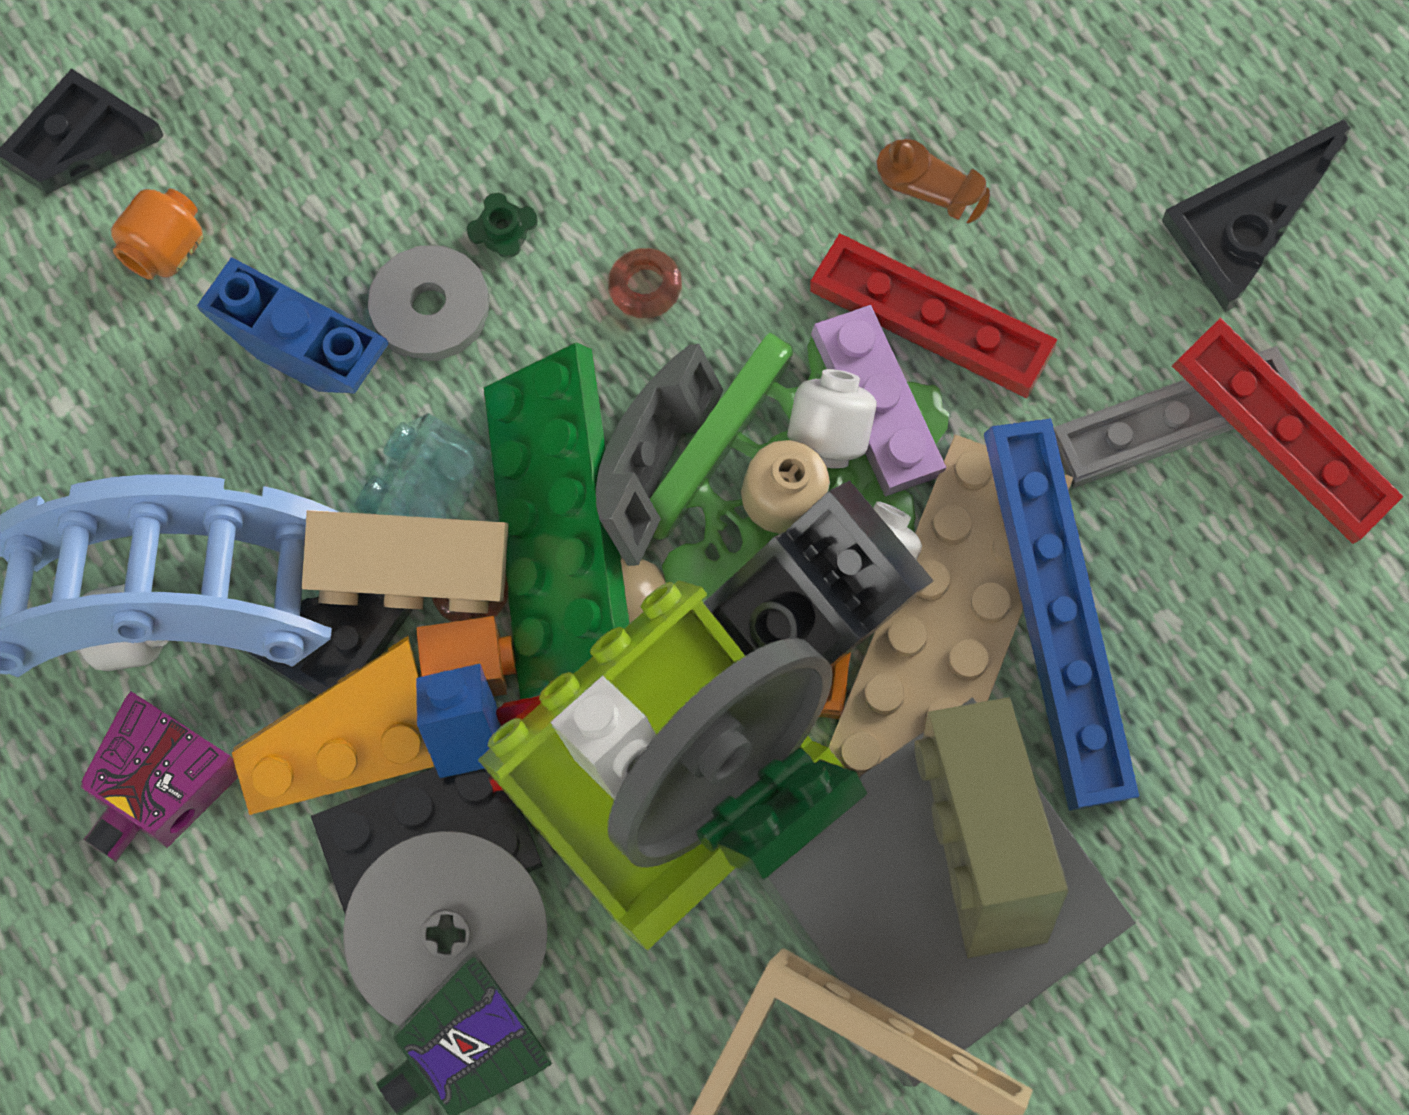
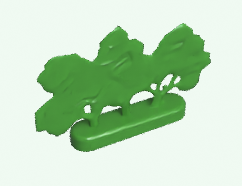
M771 332L758 345L650 498L652 505L661 518L652 537L658 541H662L670 536L689 508H702L705 515L704 540L696 544L684 543L670 551L662 564L666 583L673 582L675 584L680 580L702 587L708 594L701 600L703 603L770 540L779 535L778 533L764 530L754 523L749 516L742 519L734 511L736 507L743 506L742 499L725 501L713 491L709 484L710 478L731 448L753 459L756 453L773 442L789 440L788 430L771 437L767 443L760 445L742 434L768 396L777 400L787 417L791 418L795 393L798 387L787 389L780 385L778 381L792 359L793 348L789 343ZM811 336L807 346L808 360L811 368L808 380L821 379L822 371L827 368ZM907 382L936 444L948 429L949 412L943 408L941 392L935 385ZM866 454L849 460L847 467L827 468L830 481L828 491L850 480L872 507H874L876 502H883L908 514L911 520L907 527L915 532L914 523L916 516L913 495L906 490H902L885 497ZM722 515L728 516L740 530L743 544L741 549L735 553L729 552L719 531L723 532L728 525L720 520ZM709 543L717 547L720 558L716 561L708 559L704 553Z

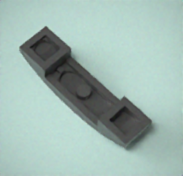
M700 344L688 345L646 384L622 416L611 436L600 464L596 485L598 515L627 566L639 565L661 520L650 498L683 433H694L700 429L717 405L723 392V388Z

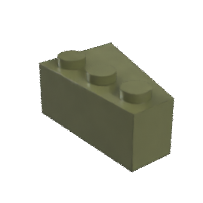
M1010 697L929 711L923 739L915 740V757L921 779L923 781L930 780L934 803L932 804L933 824L937 839L944 846L952 894L957 908L967 958L1048 943L1066 898L1068 887Z

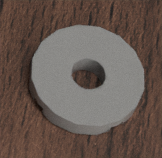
M418 246L398 253L379 269L369 288L368 311L376 333L387 338L388 347L393 352L405 357L421 358L422 361H439L461 353L478 339L485 326L484 322L488 317L490 296L481 270L465 254L445 246ZM425 291H437L446 297L443 308L437 313L422 315L412 308L415 298Z

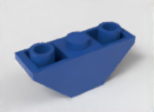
M232 257L197 304L201 313L256 359L318 392L355 394L389 344L387 338Z

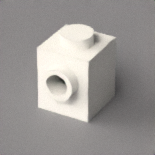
M604 676L551 721L552 726L574 760L614 800L629 772L656 736L647 717Z

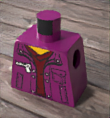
M130 691L82 778L81 788L94 800L106 807V810L83 840L115 862L119 860L140 830L168 848L238 778L233 758Z

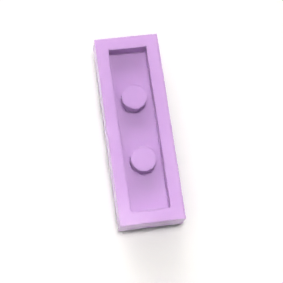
M869 305L815 323L811 335L826 368L857 375L860 378L859 387L871 393L877 402L870 440L865 454L884 496L886 497L936 479L939 473L944 472L947 467L872 306Z

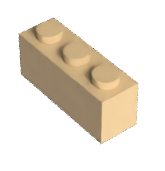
M307 510L302 589L319 590L318 603L358 605L359 593L384 594V607L423 609L424 597L450 598L449 611L488 613L489 601L504 600L508 524L503 522Z

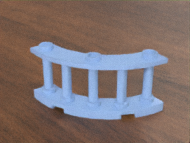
M180 474L110 477L71 485L69 496L45 502L40 496L26 500L0 515V557L5 558L8 562L0 603V674L20 677L33 667L72 651L118 642L142 643L145 641H183L224 646L267 657L275 662L294 666L331 639V628L300 616L307 510L338 511L313 500L263 486L262 495L259 496L224 489L225 479ZM159 534L208 536L201 595L151 592ZM132 536L124 592L80 597L88 545ZM234 540L259 545L279 552L274 608L228 599ZM58 558L51 603L27 609L33 572H38Z

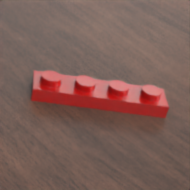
M841 233L838 234L810 280V292L850 312L871 305L882 328L1026 399L1038 381L1057 344L1058 339Z
M1221 317L1172 365L1222 417L1352 544L1360 541L1404 497Z

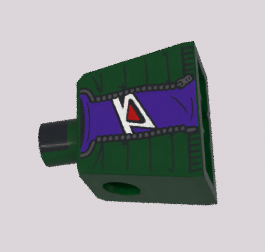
M473 951L452 970L395 1030L393 1039L407 1060L377 1081L376 1085L397 1115H403L431 1093H433L448 1115H459L542 1072L552 1065V1062L540 1041Z

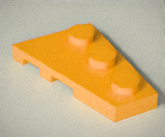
M409 636L391 646L387 652L362 668H357L338 680L337 684L304 705L300 704L233 748L232 757L249 815L435 767L417 727L416 678L419 677Z

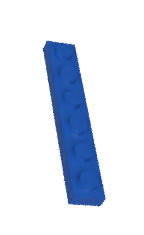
M1052 419L992 426L984 433V439L1068 809L1073 811L1140 797Z

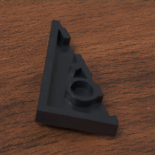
M1344 119L1165 210L1162 219L1163 224L1224 312L1234 308L1347 143L1350 127Z

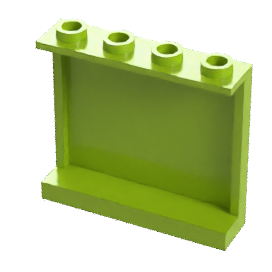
M680 580L675 584L673 582L665 583L651 592L642 602L641 609L643 612L624 629L623 627H617L603 635L591 648L590 653L593 657L574 674L571 672L564 673L548 684L539 696V700L542 703L522 721L516 718L500 727L488 741L487 745L490 749L478 759L629 937L647 951L736 867L730 865L720 847L711 852L703 844L672 861L658 866L638 867L631 863L611 842L608 836V820L615 800L574 760L552 726L551 721L604 676L647 717L657 735L673 715L699 690L731 665L745 657L743 652L701 601L708 595L705 590L700 586ZM809 736L806 737L799 747L811 757L813 762L821 759L844 767L829 747L812 741Z

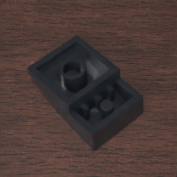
M849 480L829 490L785 532L770 540L714 592L704 604L745 656L770 643L783 639L798 638L810 644L829 662L832 668L934 580Z

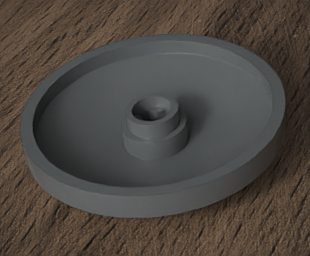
M789 638L757 649L711 680L689 699L663 726L629 772L610 812L608 836L611 842L631 863L638 867H653L667 863L702 844L696 835V830L713 817V807L727 796L737 798L759 780L758 771L773 759L782 761L802 745L820 716L830 692L832 669L829 662L806 641L798 638Z

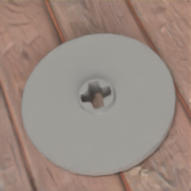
M439 831L414 836L402 841L382 854L363 874L352 893L343 927L344 952L348 969L353 981L366 1001L387 1020L400 1026L467 955L474 951L511 1003L516 1007L536 981L546 953L547 920L542 898L536 884L524 866L512 854L490 840L456 831ZM445 914L454 916V926L459 929H465L466 932L465 940H455L449 952L439 951L437 939L428 938L426 934L427 927L438 926L441 915Z

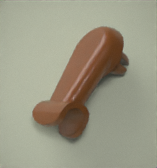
M895 140L886 145L879 153L877 158L878 174L884 184L894 191L946 208L949 216L957 220L960 219L967 206L978 202L966 223H972L981 217L989 204L990 190L987 187L986 179L979 172L972 168L967 175L930 154L925 146L916 140Z

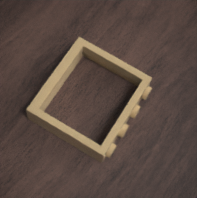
M782 948L769 961L690 1115H717L777 999L979 1115H1023L1033 1089Z

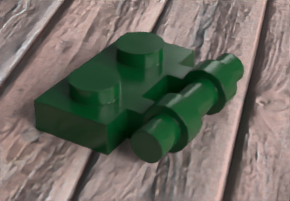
M797 748L782 761L773 759L758 771L759 780L737 798L727 796L713 807V817L696 830V835L709 851L714 852L720 847L730 865L765 880L866 796L868 792L855 771L821 759L813 762L803 749Z

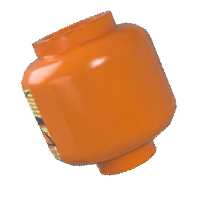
M169 188L165 194L157 190L143 189L133 198L111 227V235L116 244L113 249L114 255L127 268L147 280H152L156 275L166 278L172 277L182 268L202 242V228L194 217L198 212L196 205L185 195L172 188Z

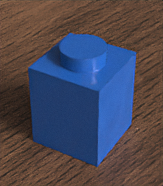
M481 664L416 678L417 727L439 777L444 778L483 769L484 767L478 759L490 749L487 745L488 741L501 725L496 716L498 707Z

